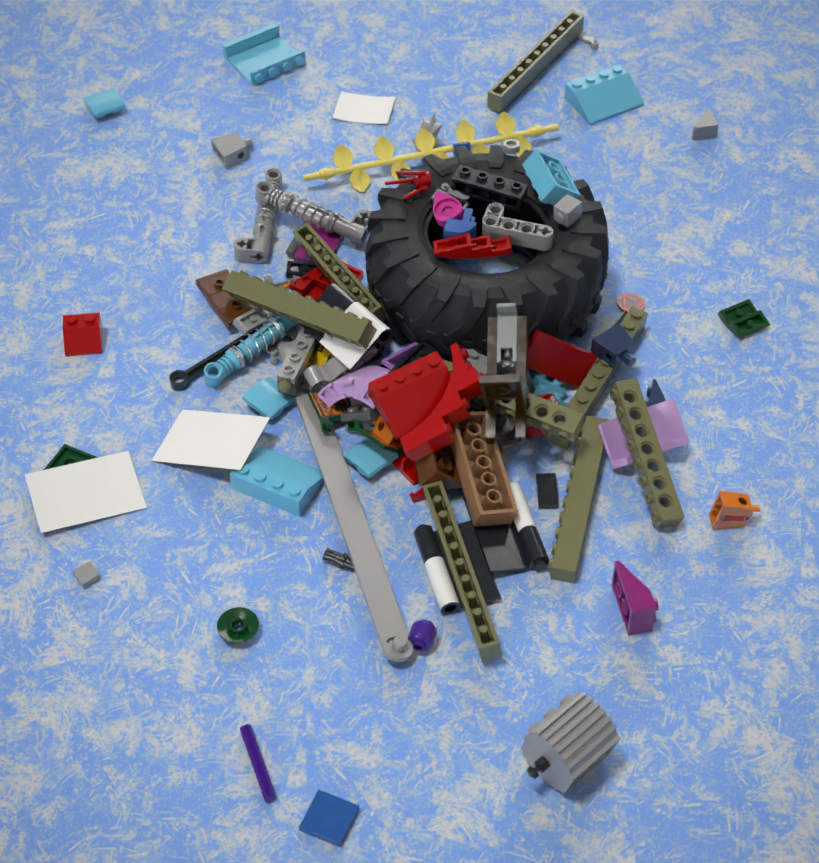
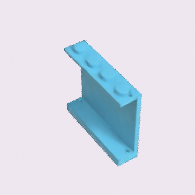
M277 23L222 44L224 58L252 86L306 64L305 50L296 52L280 36Z

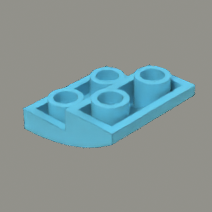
M113 88L83 98L84 104L89 107L91 114L97 118L105 117L110 112H120L122 108H125L123 100Z
M530 369L531 393L536 396L553 393L561 406L566 407L568 403L564 399L566 389L562 385L563 382L554 378L550 379L547 375Z
M271 377L256 384L242 397L243 401L262 414L263 417H270L269 420L281 415L284 408L296 402L294 395L278 392L277 382Z
M366 438L343 454L345 462L356 466L358 473L370 478L375 476L385 466L390 465L398 458V454L382 449Z

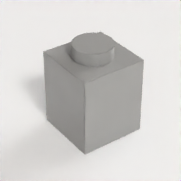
M567 194L553 206L554 220L566 227L571 226L582 216V201Z

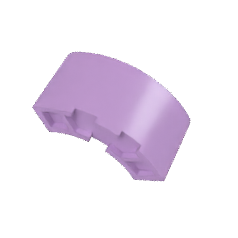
M379 366L358 368L323 387L317 396L329 408L333 407L341 399L353 397V399L360 400L372 409H375L376 407L368 395V383L388 374L390 370Z
M675 399L647 407L662 452L689 443ZM617 417L599 424L598 428L612 468L615 469L633 463L632 454L627 449L626 437L621 430L620 419Z

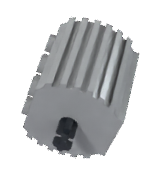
M583 691L581 693L576 692L572 697L568 694L560 701V706L556 710L551 708L544 715V719L540 723L536 721L528 729L529 732L523 737L525 741L521 747L522 755L528 760L527 763L530 765L527 768L528 775L533 779L538 777L544 779L548 785L553 787L552 789L555 791L560 790L563 794L603 761L621 739L616 731V725H613L610 716H607L606 711L601 709L600 705L597 702L595 703L592 697H587Z

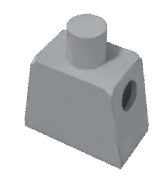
M238 133L211 138L213 153L225 169L248 158L247 149L253 147L251 138L242 140Z

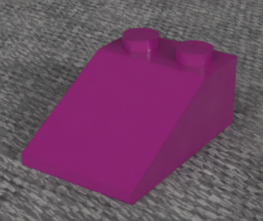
M619 560L615 561L611 586L628 636L652 632L653 625L656 623V611L659 609L657 599H653L651 590Z

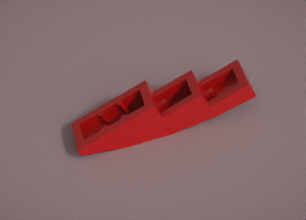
M470 233L433 241L434 254L437 257L474 259L513 253L510 236L491 240L490 234L471 238Z

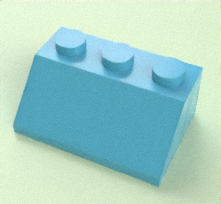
M535 149L522 164L526 171V176L531 180L532 187L537 191L538 198L542 203L554 206L567 194L576 199L581 196L560 159Z

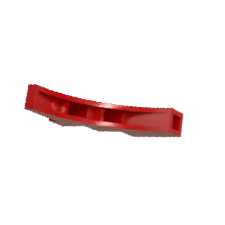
M457 342L450 346L453 357L452 373L444 396L433 412L421 424L400 437L404 453L412 462L455 442L453 425L471 416L468 409L471 407L469 400L482 394L479 376L483 375V373H478L470 361H467L470 358L467 350L461 348Z

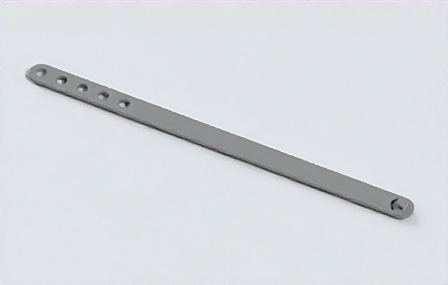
M296 325L288 330L284 336L291 338L293 341L275 340L282 364L298 335ZM304 378L296 396H294L383 653L391 661H406L413 652L412 643L408 640L407 629L333 427L330 428V433L322 432L320 420L308 394L300 391L304 388L314 391L306 378Z

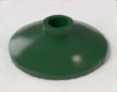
M235 607L225 611L217 622V631L220 637L234 644L251 640L259 629V620L256 614L250 609Z

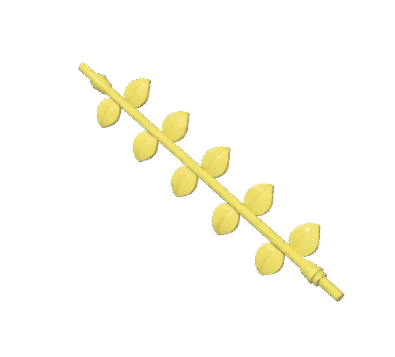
M502 112L496 120V130L501 134L500 136L473 141L475 129L465 119L458 124L455 134L460 143L470 142V147L473 148L472 154L489 153V148L486 146L489 144L503 142L508 139L517 140L520 143V151L515 155L519 157L525 150L531 151V143L526 137H540L544 133L558 131L559 126L558 124L544 127L536 125L524 131L514 132L515 121L506 112ZM421 128L415 138V145L420 152L392 157L394 153L393 144L387 138L381 136L374 146L375 155L380 160L351 165L353 154L343 144H340L333 154V162L338 168H322V170H318L316 173L302 175L304 182L315 179L328 180L336 175L352 172L349 177L351 186L358 192H365L370 183V177L365 169L393 164L391 166V175L394 180H398L396 171L402 168L410 169L405 161L423 158L429 154H433L441 159H447L449 156L445 153L453 152V145L432 149L435 144L434 136L425 128Z

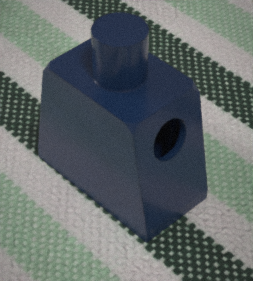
M619 323L592 339L590 352L613 367L622 362L631 367L637 360L633 356L635 342Z

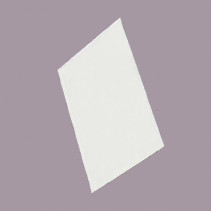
M182 410L151 461L241 470L270 417Z
M129 451L25 474L41 533L147 508Z

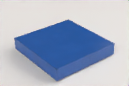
M318 789L299 825V831L341 847L359 811V805Z

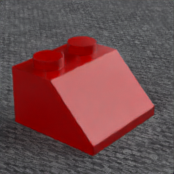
M100 312L63 315L62 329L65 357L102 354L103 327Z

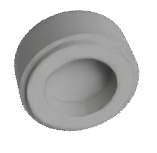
M514 139L505 140L502 144V151L507 154H517L520 151V143Z

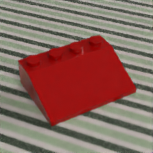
M435 351L368 383V395L396 440L415 429L433 412L445 394L451 374L439 353Z

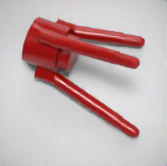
M425 170L396 171L395 173L398 175L416 176L387 181L385 185L414 182V185L419 188L403 196L405 200L421 191L428 190L427 186H431L432 181L430 173Z

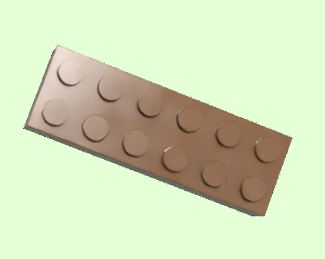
M486 411L470 412V417L453 425L455 442L451 443L450 446L473 526L511 524L518 509L497 441L495 439V444L486 443Z

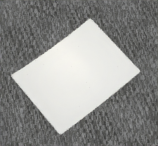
M342 91L333 118L358 123L387 124L395 97L365 96Z

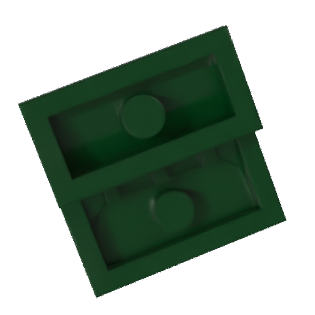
M750 299L725 308L718 313L725 326L738 338L770 326L761 310L757 311Z

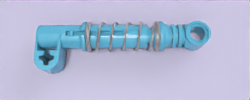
M279 315L268 319L267 324L263 323L262 328L255 329L256 332L254 334H248L247 339L244 341L240 340V344L237 346L233 345V348H229L219 360L208 363L205 366L204 381L209 387L220 386L226 376L236 369L240 370L243 368L245 361L251 362L252 357L259 356L260 351H266L268 345L275 344L276 339L281 340L286 335V332L298 323Z

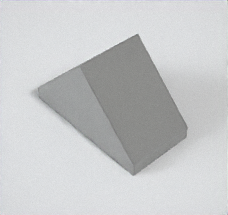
M710 109L705 112L693 127L692 140L717 137L719 124Z

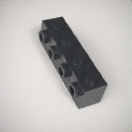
M459 165L452 177L451 189L457 190L471 198L487 203H500L504 208L520 212L527 199L528 184Z

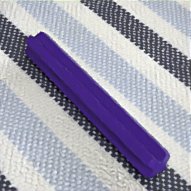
M250 724L242 725L240 733L264 801H274L276 793Z

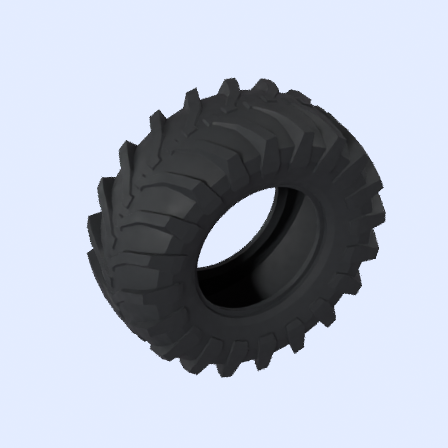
M490 145L489 153L472 154L466 146L455 147L457 152L455 157L441 159L433 154H429L423 157L427 166L418 170H425L430 173L432 183L431 186H427L428 190L421 191L405 200L403 196L419 188L414 185V182L401 183L397 188H382L379 191L377 199L381 208L371 211L367 223V231L370 232L365 248L366 275L369 292L382 306L387 318L383 323L393 331L392 337L400 346L408 342L419 344L424 341L438 349L439 355L451 363L453 357L450 346L456 342L461 348L474 349L478 353L487 356L488 317H498L496 304L516 303L517 316H527L528 343L536 330L562 341L569 335L583 337L587 332L588 323L586 317L589 314L597 313L602 300L600 292L603 290L605 279L607 278L609 239L607 221L600 201L594 200L591 189L584 179L573 181L581 194L577 199L582 201V216L569 227L559 224L554 220L553 205L544 204L539 200L537 191L532 187L531 180L526 176V171L522 164L532 154L533 151L525 150L519 157L506 155L500 145ZM459 165L528 184L527 199L520 212L504 208V217L550 226L553 229V246L551 249L543 251L511 244L533 259L530 263L512 271L484 274L462 270L434 254L433 241L443 239L444 227L439 226L435 220L433 205L429 204L430 198L437 189L441 188L443 183H448L451 188L452 177ZM402 168V169L399 170V171H414V170ZM397 174L398 180L413 178L414 176H416ZM469 197V200L465 201L470 202L469 208L473 209V217H476L475 222L477 223L476 237L482 236V219L488 205L491 203Z

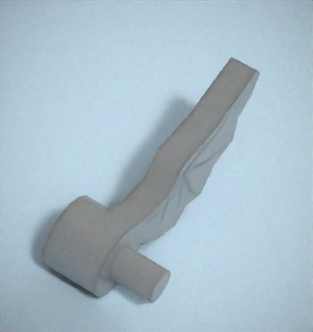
M585 35L577 36L578 40L590 43L592 49L598 48L597 38L593 39Z
M448 183L442 184L440 190L463 200H469V196L457 190H452Z
M268 345L267 353L271 355L270 363L273 365L278 364L277 347Z

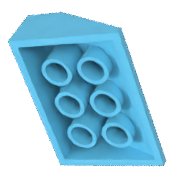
M621 64L570 81L565 85L564 99L590 126L642 107L645 104L630 74Z
M262 446L249 454L241 470L233 469L230 473L231 488L298 517L302 515L324 483L319 469Z

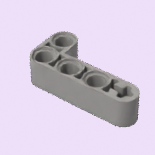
M491 203L488 205L482 219V236L490 234L491 240L510 236L511 244L543 251L552 248L553 229L550 226L504 217V207L502 204Z
M375 345L352 371L358 369L378 353ZM334 356L322 366L312 365L303 372V375L312 390H321L329 383L352 371Z

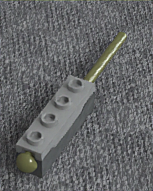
M303 327L277 374V387L280 393L296 396L305 378L303 372L311 366L314 356L320 347V342Z

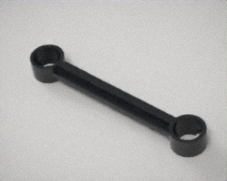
M248 334L240 336L185 371H173L169 376L171 388L175 391L187 389L189 380L204 372V368L208 363L216 362L223 357L229 348H233V345H239L240 340L244 341L247 339ZM177 379H184L182 382H176Z

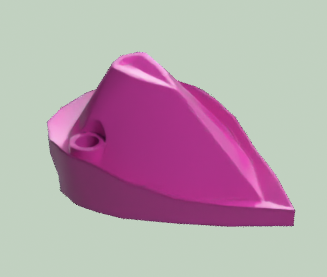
M436 191L433 213L437 224L445 227L447 218L462 220L464 210L461 203L446 193Z

